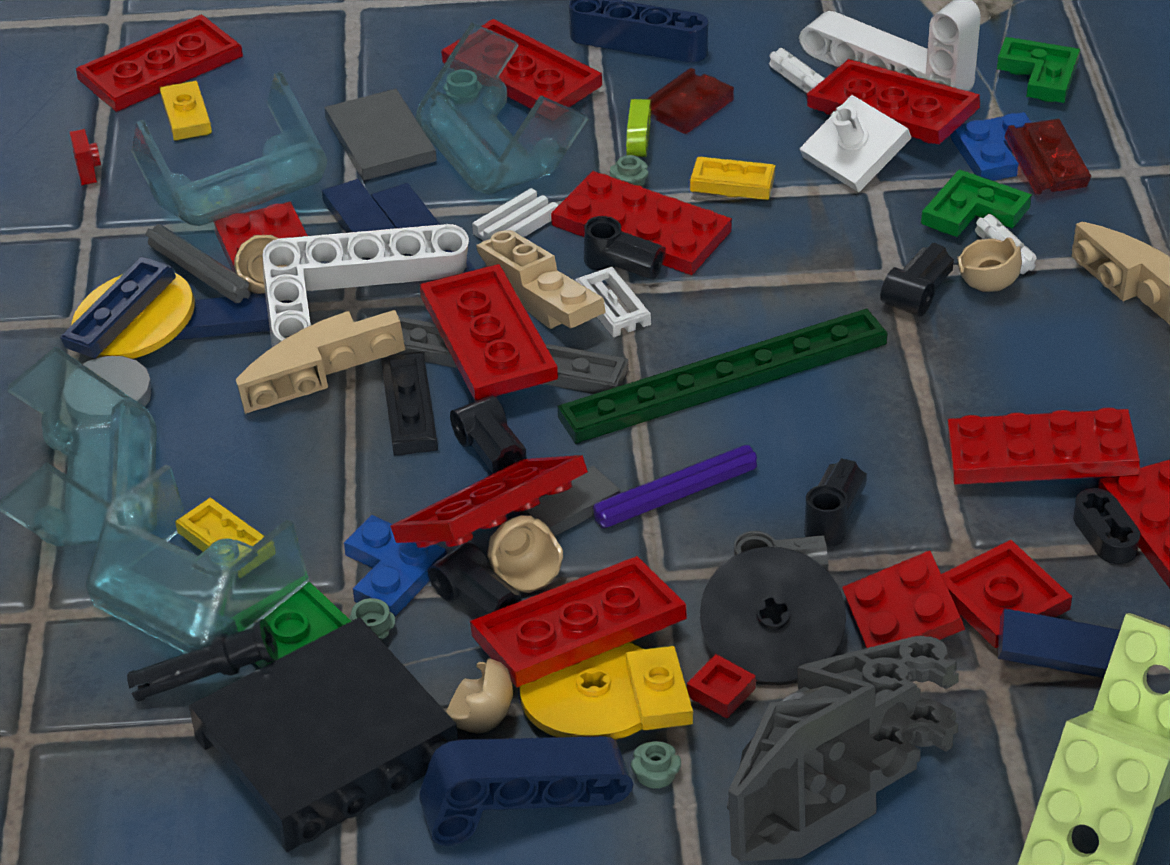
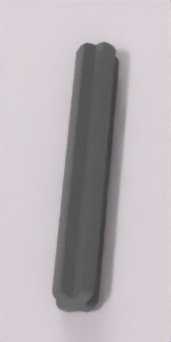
M156 224L153 229L148 228L146 231V236L149 237L148 245L233 302L240 303L243 298H249L251 291L248 290V281L163 225Z

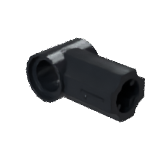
M597 216L586 222L584 226V263L588 267L598 271L609 267H618L652 280L658 276L665 259L666 247L622 232L621 224L612 217Z
M932 243L929 247H922L903 269L897 267L891 269L881 288L880 299L882 303L919 317L926 314L933 301L935 290L953 271L954 259L949 256L946 248Z
M490 395L451 410L450 421L457 440L463 447L472 445L492 473H496L522 459H527L526 448L507 425L504 410L495 396Z
M841 458L839 462L829 464L819 485L809 490L805 503V537L824 536L827 547L836 546L845 539L846 523L867 482V473L858 467L856 461Z
M466 542L428 568L429 580L435 591L444 600L453 602L459 599L480 617L521 601V593L491 570L486 556L471 542Z

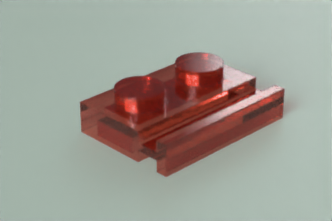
M690 68L647 99H651V114L656 115V121L687 134L733 101L734 87L706 74L698 76L695 74V69Z
M1060 119L1024 123L1023 128H1015L1014 125L1008 126L1004 137L1036 195L1041 194L1045 189L1057 192L1088 186L1092 176Z

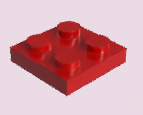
M291 201L271 204L265 208L245 213H234L228 217L213 220L215 234L234 273H236L234 267L235 256L241 244L255 235H272L281 239L308 236Z
M1012 540L941 574L959 614L994 648H997L999 645L1000 616L1004 608L1054 618L1071 609L1072 596Z
M930 550L842 587L867 648L915 636H928L941 640L965 630L960 614Z

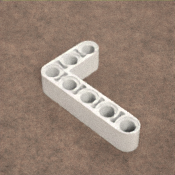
M952 0L931 18L927 49L837 12L827 11L800 32L799 40L807 54L836 67L851 59L969 91L973 88L975 81L981 17L979 8L973 0Z
M443 224L281 238L271 241L263 250V280L272 347L286 339L285 337L311 326L306 291L438 280L463 273L467 263L469 241L467 233L457 225ZM402 254H411L413 256H404ZM366 257V258H371V259H370V260H363V259H360V258ZM321 261H328V262H330V263L323 264V263H319V262H321ZM278 265H287V267H277V266H278ZM283 300H291V301H293V302H291V303H282V302H280V301H283Z

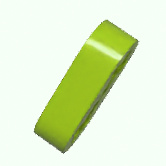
M631 99L626 142L627 155L647 157L651 125V99Z

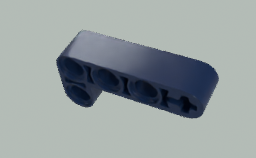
M570 0V38L575 43L684 62H698L705 59L708 55V19L702 14L622 0Z
M611 737L456 740L443 744L434 752L419 792V800L434 842L442 846H452L465 842L474 834L483 810L612 805L626 798L632 791L634 783L618 744Z

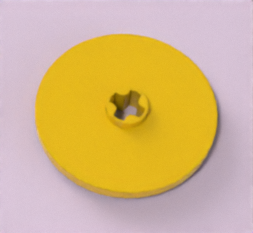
M175 273L176 278L96 358L124 356L134 359L154 352L172 341L186 327L194 312L195 299L188 282L182 276ZM122 275L105 282L93 290L78 306L71 325Z
M626 643L621 647L611 649L586 659L579 664L569 666L539 678L534 682L520 686V699L524 713L536 727L554 737L604 736L617 740L642 730L643 727L626 666V652L645 649L632 643Z

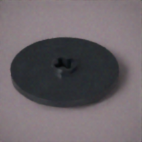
M781 547L750 549L727 560L715 571L708 581L703 592L700 607L702 634L713 656L717 654L756 675V683L761 685L798 682L799 666L833 657L842 641L846 622V610L841 591L829 572L809 556ZM766 607H772L775 613L783 612L779 624H773L770 618L762 619Z

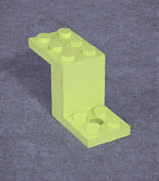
M1131 613L1125 615L1094 709L1066 721L1018 865H1136L1155 808L1170 799V691L1166 694L1156 693L1147 683V673L1153 665H1163L1170 670V627ZM1077 825L1090 826L1097 833L1099 845L1094 853H1082L1073 845L1072 831Z

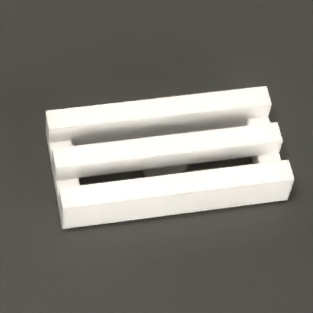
M530 188L473 222V234L483 241L491 239V236L499 231L512 230L525 237L552 221L551 213L559 205L555 202L548 204V198L544 195L537 198V191Z
M613 267L575 279L576 282L604 298L606 313L597 316V318L613 338L621 335V328H625L627 332L636 330V323L638 322L643 327L651 325V313ZM605 280L613 291L608 290L602 281ZM617 296L626 305V307L630 310L631 313H627L624 310V308L618 302Z

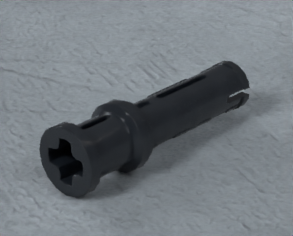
M260 619L255 621L253 627L232 635H228L226 632L217 634L212 639L211 645L139 670L128 672L129 689L138 686V690L133 691L131 694L139 702L147 697L219 672L224 676H232L238 674L243 666L265 660L267 663L276 661L278 659L277 643L267 621Z

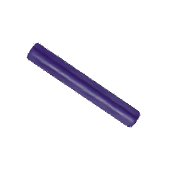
M750 445L739 446L596 502L593 506L594 518L601 528L611 527L750 472L757 467V455Z

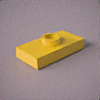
M197 81L160 87L161 99L174 140L177 141L212 133L210 120Z
M697 157L690 179V191L719 194L727 197L769 200L775 178V165Z
M211 497L175 521L178 534L237 577L273 552L271 540Z
M675 646L626 652V666L643 730L693 724V709Z

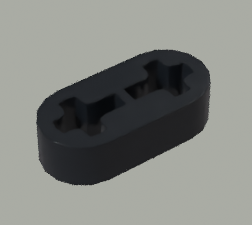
M1090 488L1081 491L1076 496L1073 520L1097 555L1113 564H1126L1134 560L1138 552L1140 531L1118 500L1110 492L1103 489Z

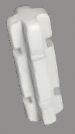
M779 48L776 52L773 51L769 56L771 58L770 67L805 93L811 91L825 79L783 48Z
M988 214L976 221L978 226L975 232L982 239L994 238L1004 241L1010 237L1017 247H1021L1022 267L1020 274H1024L1028 270L1032 271L1035 268L1036 255L1010 230L1002 225L997 218Z

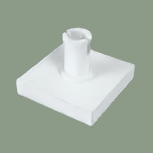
M851 95L841 106L836 108L835 112L833 111L831 117L799 149L804 159L859 193L912 137L907 127Z

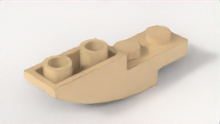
M1083 221L1077 223L1072 246V257L1076 262L1089 271L1104 287L1112 291L1122 301L1137 296L1170 326V257L1158 249L1126 234Z
M499 231L493 234L491 239L476 245L479 255L488 267L500 264L524 308L548 328L552 329L560 324H564L571 329L606 313L603 297L559 272L553 254L514 231Z
M392 310L357 322H353L350 312L347 311L306 327L266 351L236 378L245 414L328 388L326 379L328 374L405 351L401 323L396 311Z

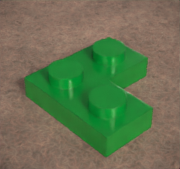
M1005 37L998 55L997 70L1009 71L1015 75H1031L1026 97L1037 98L1044 102L1055 101L1065 103L1079 62L1080 49Z
M959 169L924 208L921 224L942 233L958 237L975 216L984 218L991 214L1002 225L1013 229L1030 208L1032 194Z

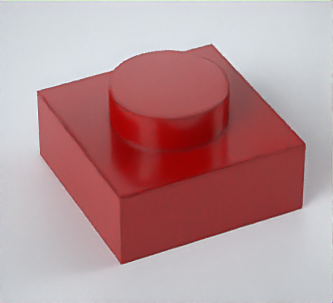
M85 129L69 132L81 185L97 183L94 167L101 166L97 143L89 144Z
M717 654L687 682V692L690 699L726 719L756 689V675Z

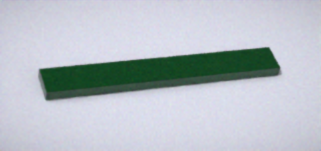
M866 308L558 405V418L574 443L577 444L886 345L888 332Z

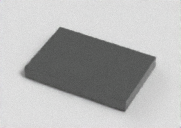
M397 89L324 107L328 123L363 180L437 161L436 149Z

